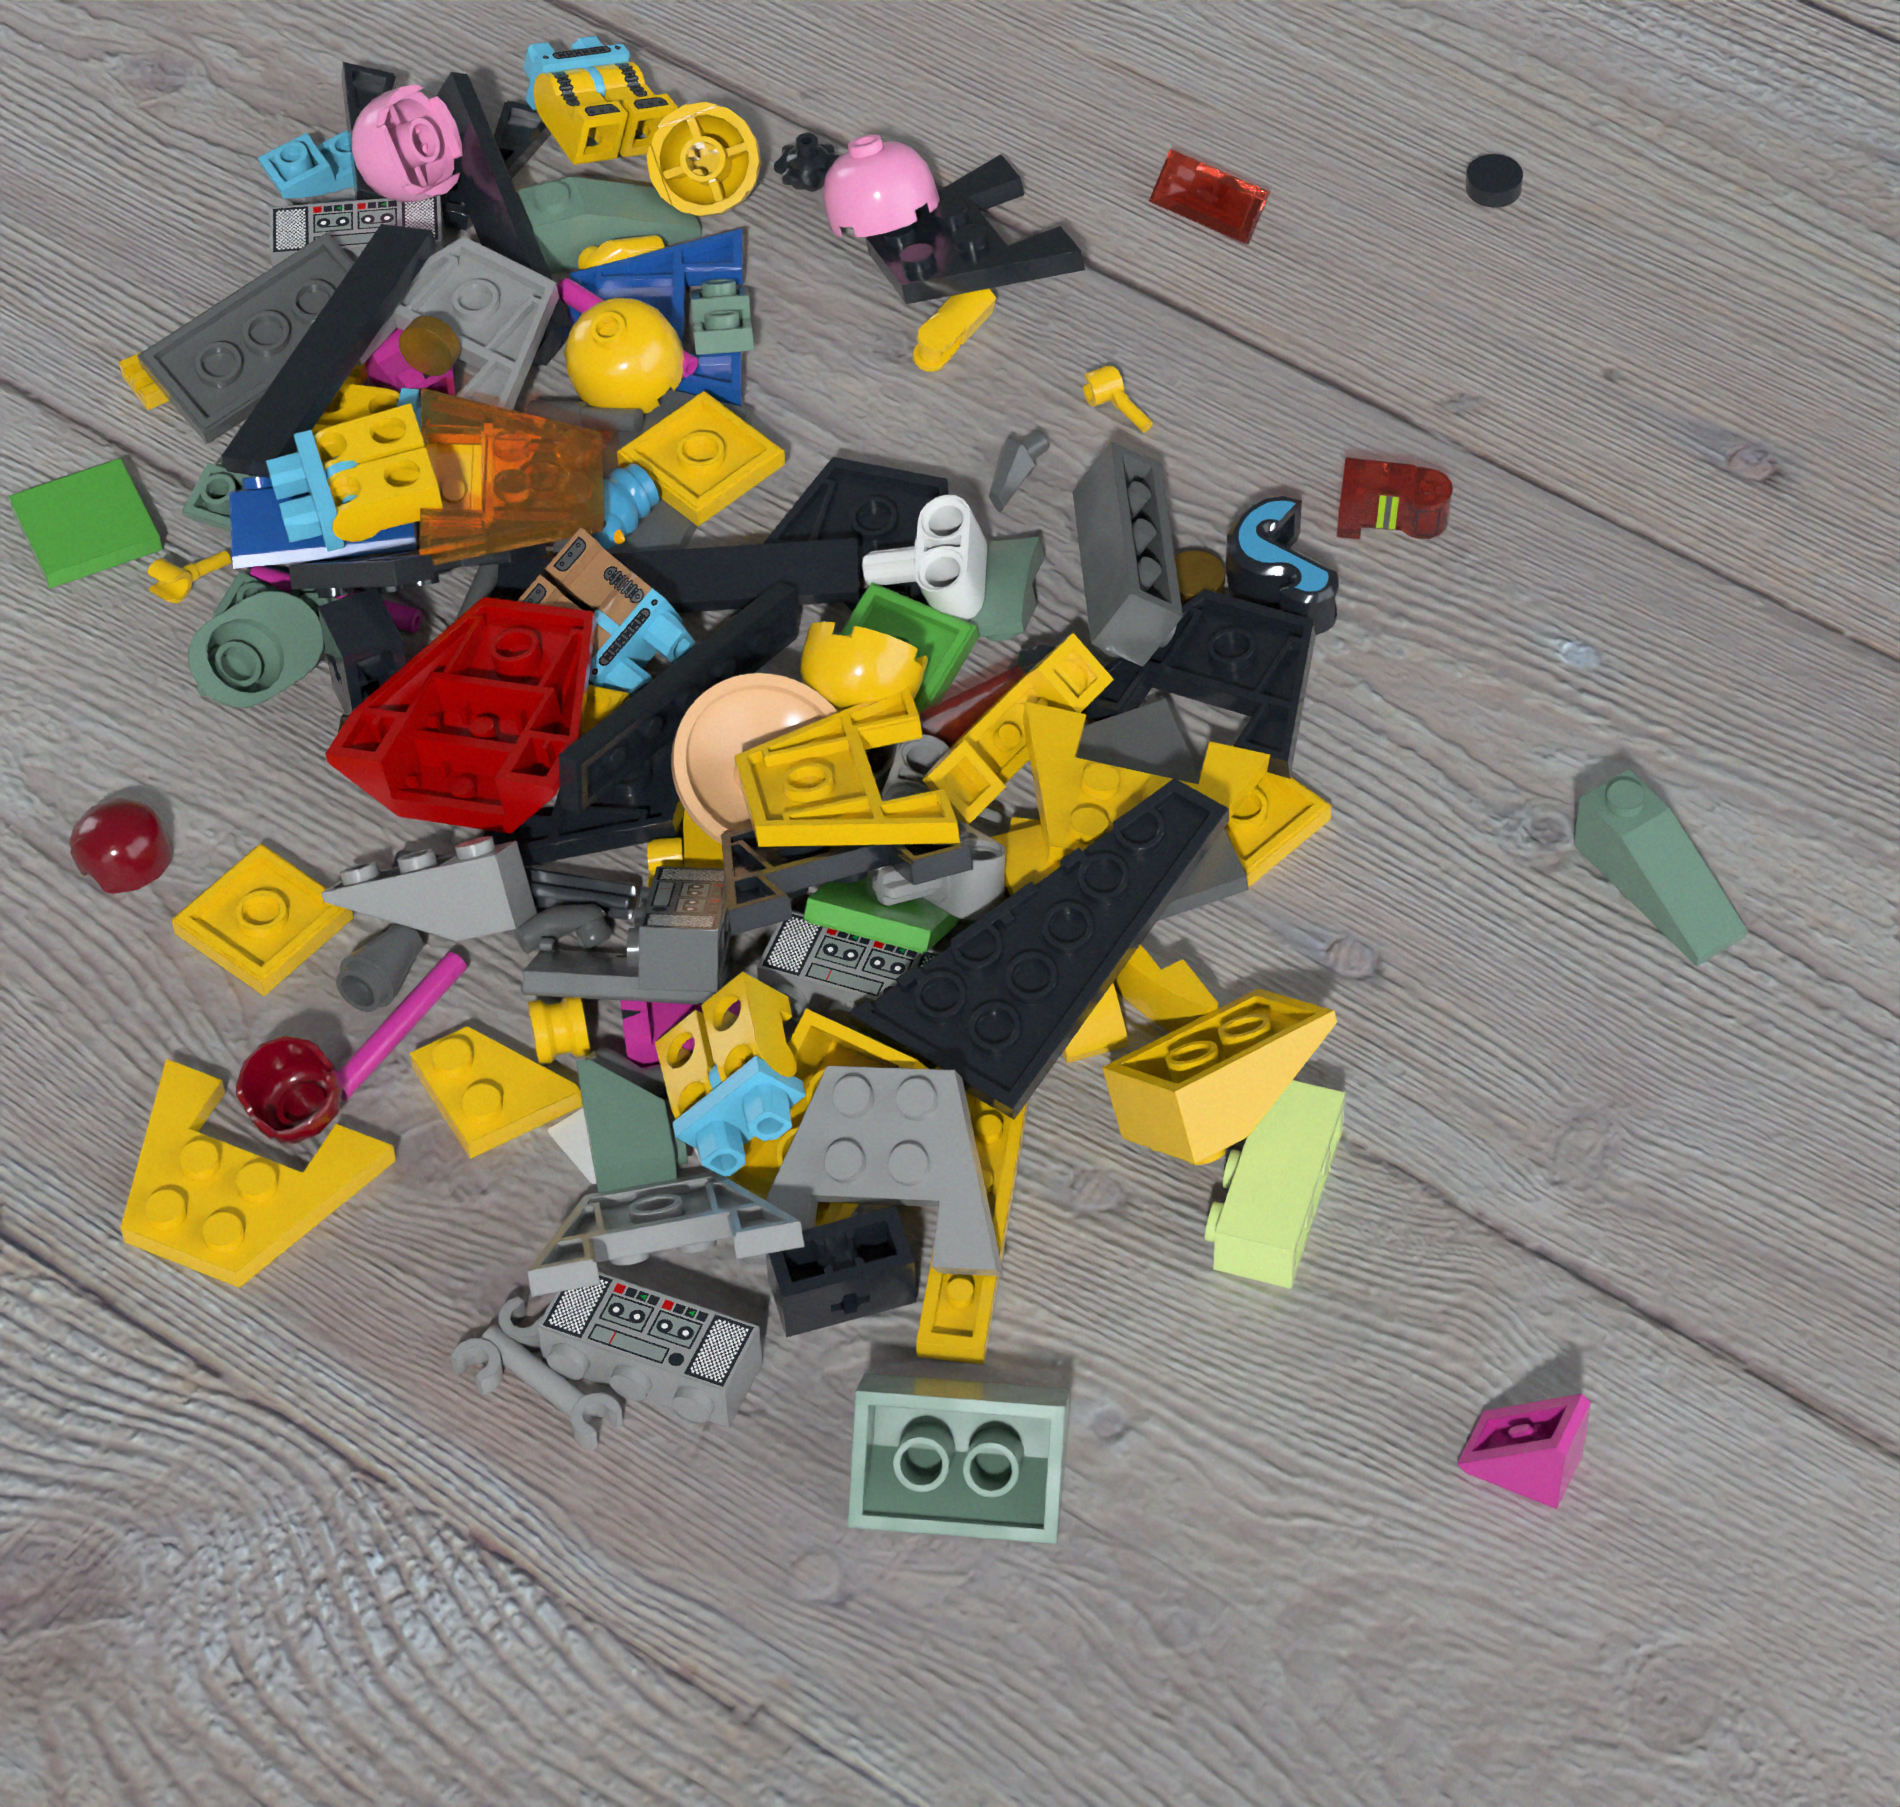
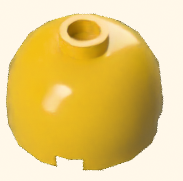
M708 102L683 105L665 116L658 125V130L653 135L652 143L649 144L646 156L649 178L660 197L680 212L699 217L723 215L742 204L756 186L761 167L759 143L748 123L729 108Z
M613 298L596 303L581 314L569 332L564 351L569 379L582 401L587 402L593 407L641 409L643 414H647L660 406L657 399L663 396L670 386L674 392L681 382L684 361L682 342L664 315L657 308L641 300Z
M824 621L810 625L802 649L800 663L802 683L821 694L838 712L862 702L890 697L904 690L907 686H909L913 700L915 699L928 663L926 655L915 659L918 650L916 647L890 635L863 627L853 626L851 635L842 636L833 634L835 622Z

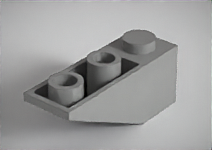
M492 836L460 843L455 846L456 854L436 858L434 849L410 853L397 859L398 867L379 871L375 861L358 864L340 871L342 880L321 893L323 901L455 941L513 930L537 914L517 841L494 846Z

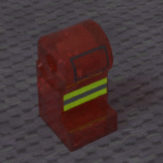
M1346 457L1336 537L1360 539L1361 528L1402 531L1408 536L1417 539H1431L1439 536L1446 530L1449 523L1453 494L1452 482L1447 475L1431 468L1416 467V465Z

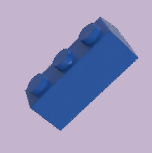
M252 476L242 478L243 489L233 490L229 493L233 569L416 550L420 544L418 521L380 530L376 535L364 541H344L345 548L330 552L326 550L322 535L290 543L279 503L309 496V492L276 500L271 479Z

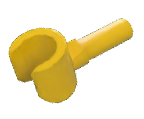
M1104 366L1084 374V378L1089 384L1084 385L1082 391L1091 407L1111 401L1116 409H1119L1140 431L1145 433L1150 430L1153 422L1124 392L1121 375L1114 366Z
M224 550L182 568L164 558H159L147 570L149 576L158 580L156 584L149 587L148 591L170 603H180L190 592L192 582L230 565L231 557Z
M681 838L654 839L648 843V887L652 885L657 866L684 867Z

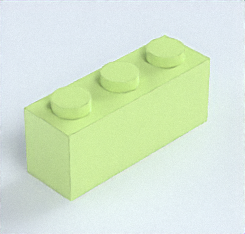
M1292 1080L1249 1137L1246 1138L1243 1150H1231L1223 1177V1188H1227L1229 1191L1225 1203L1213 1202L1205 1229V1241L1214 1243L1213 1270L1292 1289L1343 1132L1345 1092Z

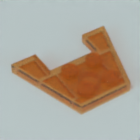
M421 388L420 432L424 443L481 445V510L420 508L419 555L430 554L433 565L572 538L580 527L588 534L603 531L602 432Z

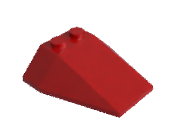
M482 597L350 713L325 753L327 762L398 817L511 834L556 795L561 786L559 754L582 737L596 627L594 611Z

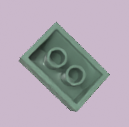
M864 1373L855 1390L848 1528L1057 1544L1067 1455L1071 1389Z

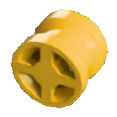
M564 997L561 1002L547 1004L541 999L528 1001L532 1034L540 1065L552 1063L557 1055L571 1053L575 1057L581 1058L587 1057L590 1054L581 998Z

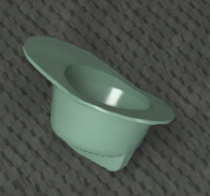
M264 591L242 600L206 622L192 637L188 648L189 669L197 683V692L201 697L208 695L212 700L229 707L248 708L264 703L304 678L317 665L324 648L322 627L316 613L302 599L288 593Z

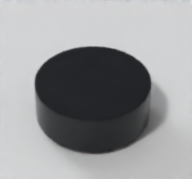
M1488 154L1480 156L1473 160L1467 168L1466 192L1474 202L1482 206L1498 208L1510 205L1521 195L1523 170L1515 160L1504 155Z

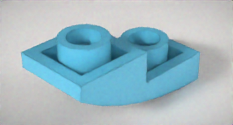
M347 130L317 146L310 136L305 133L258 157L260 166L284 199L319 196L354 186Z

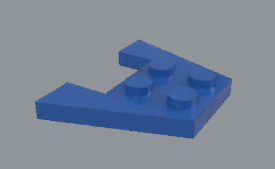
M742 228L570 273V279L604 301L613 298L636 299L657 308L675 329L682 342L683 350H685L686 286H701L703 281L723 278L735 279L736 285H743ZM569 306L568 318L573 327L582 313ZM741 352L706 355L689 353L698 359L697 368L692 375L686 378L682 377L680 384L675 390L696 396L705 391L717 401L742 407Z

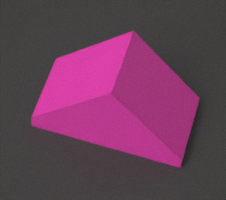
M1576 1394L1485 1410L1482 1412L1457 1465L1469 1475L1557 1509L1583 1456L1591 1402L1583 1394Z

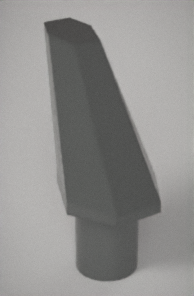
M1033 431L1019 442L1008 437L1001 447L989 492V498L993 506L1000 513L1023 481L1033 472L1036 467L1033 460L1049 449L1046 437L1039 431Z

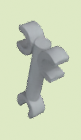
M520 1297L510 1299L502 1306L499 1312V1326L493 1325L483 1333L481 1338L465 1340L454 1348L450 1357L453 1372L458 1376L472 1364L481 1363L486 1365L475 1375L478 1392L485 1395L493 1392L500 1385L503 1379V1364L571 1419L573 1437L576 1443L584 1449L593 1451L598 1447L596 1430L587 1424L592 1419L604 1418L616 1428L623 1424L621 1407L618 1401L611 1395L604 1393L583 1394L532 1353L541 1349L537 1326L542 1317L536 1320L530 1327H516V1324L526 1317L524 1300Z

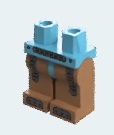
M580 527L545 568L565 592L589 611H594L596 627L588 685L628 692L631 698L654 680L643 668L657 652L674 664L695 646V640L681 624L684 620L669 602L606 551L583 528ZM541 575L536 578L518 599V602L582 610Z

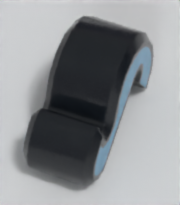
M1286 496L1262 499L1250 505L1238 515L1227 534L1226 576L1228 587L1239 599L1270 608H1279L1281 611L1314 620L1315 635L1326 632L1334 626L1337 620L1335 598L1339 590L1338 574L1327 566L1291 549L1300 535L1302 500Z

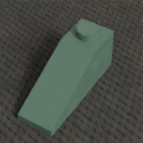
M568 177L517 190L550 274L577 268L579 255L586 247L593 245L599 247L609 240L657 235L662 239L664 245L701 236V227L696 216L680 212L660 197L655 187Z
M1630 769L1625 770L1579 798L1574 846L1696 967L1746 937L1747 928L1672 810Z

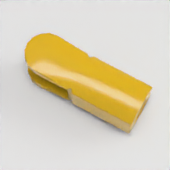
M990 289L951 296L938 309L937 313L919 328L917 333L918 344L915 346L912 354L914 364L926 372L941 370L957 352L960 345H963L993 313L996 296Z

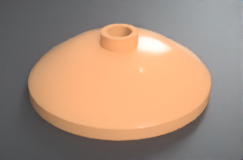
M744 674L726 679L712 686L690 706L678 726L673 741L671 753L672 776L677 794L686 812L702 831L720 844H722L721 834L751 827L752 823L737 776L734 755L838 713V711L827 699L809 686L797 680L775 674Z

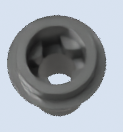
M395 923L387 932L344 958L340 963V973L337 975L336 985L345 1001L354 1008L365 1012L374 1011L378 1007L388 1006L396 995L414 958L423 948V941L414 928Z

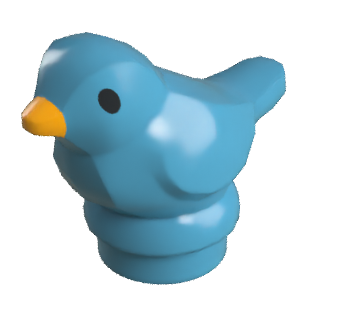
M633 463L625 468H616L611 472L608 479H596L588 483L572 480L564 487L565 494L570 500L586 508L589 518L588 534L596 539L605 550L622 544L625 541V537L638 527V519L646 517L650 513V508L659 502V495L654 482L644 469Z

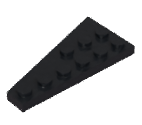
M1175 778L1114 821L1113 829L1083 851L1079 847L1061 859L1060 867L1036 885L1031 881L950 939L951 946L920 968L914 965L896 978L897 985L872 1003L866 1000L850 1011L851 1024L887 1046L917 1059L928 1069L955 1070L962 1077L964 1089L967 1093L1015 1120L1230 820L1229 808Z

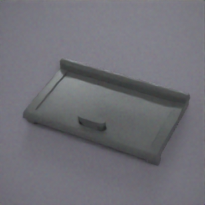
M540 938L539 953L523 970V984L521 985L523 995L702 1005L717 993L638 990L639 967L627 966V954L554 950L553 938ZM728 948L718 991L732 972V948Z

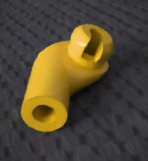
M657 235L609 240L599 247L594 245L586 247L579 255L578 267L579 270H584L665 248L664 243Z

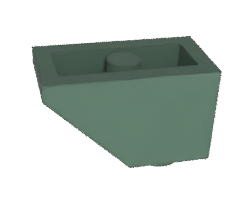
M590 1059L576 1061L598 1193L676 1179V1166L688 1164L685 1142L675 1138L673 1126L669 1127L665 1101Z

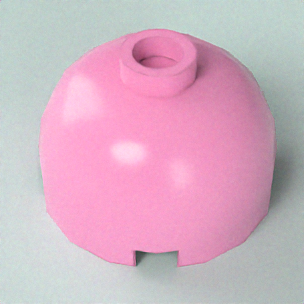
M416 84L399 87L374 98L361 111L352 131L353 157L356 167L366 184L378 195L403 203L421 201L446 194L457 183L460 173L452 175L454 159L462 156V142L457 124L446 104L439 97L436 96L428 99L423 93L419 92L424 87Z
M877 134L862 136L849 142V151L834 161L825 176L822 192L824 208L831 231L842 237V227H852L855 238L888 233L918 221L916 209L927 203L931 213L937 208L940 201L934 178L927 163L912 147L901 142L882 141L880 135Z

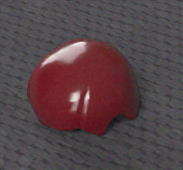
M111 798L92 806L74 825L69 840L70 853L80 873L83 876L87 874L92 876L106 893L116 894L139 890L158 879L172 861V843L164 824L157 813L141 801Z
M284 1035L260 1044L243 1061L236 1082V1096L252 1123L268 1139H276L279 1143H299L320 1134L339 1114L343 1089L340 1077L333 1063L318 1045L312 1041Z

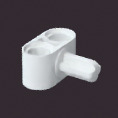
M956 495L936 497L924 506L918 518L915 546L872 551L863 557L862 567L867 585H870L871 582L879 586L917 582L930 607L965 622L975 617L982 608L985 598L987 542L969 505L964 499Z

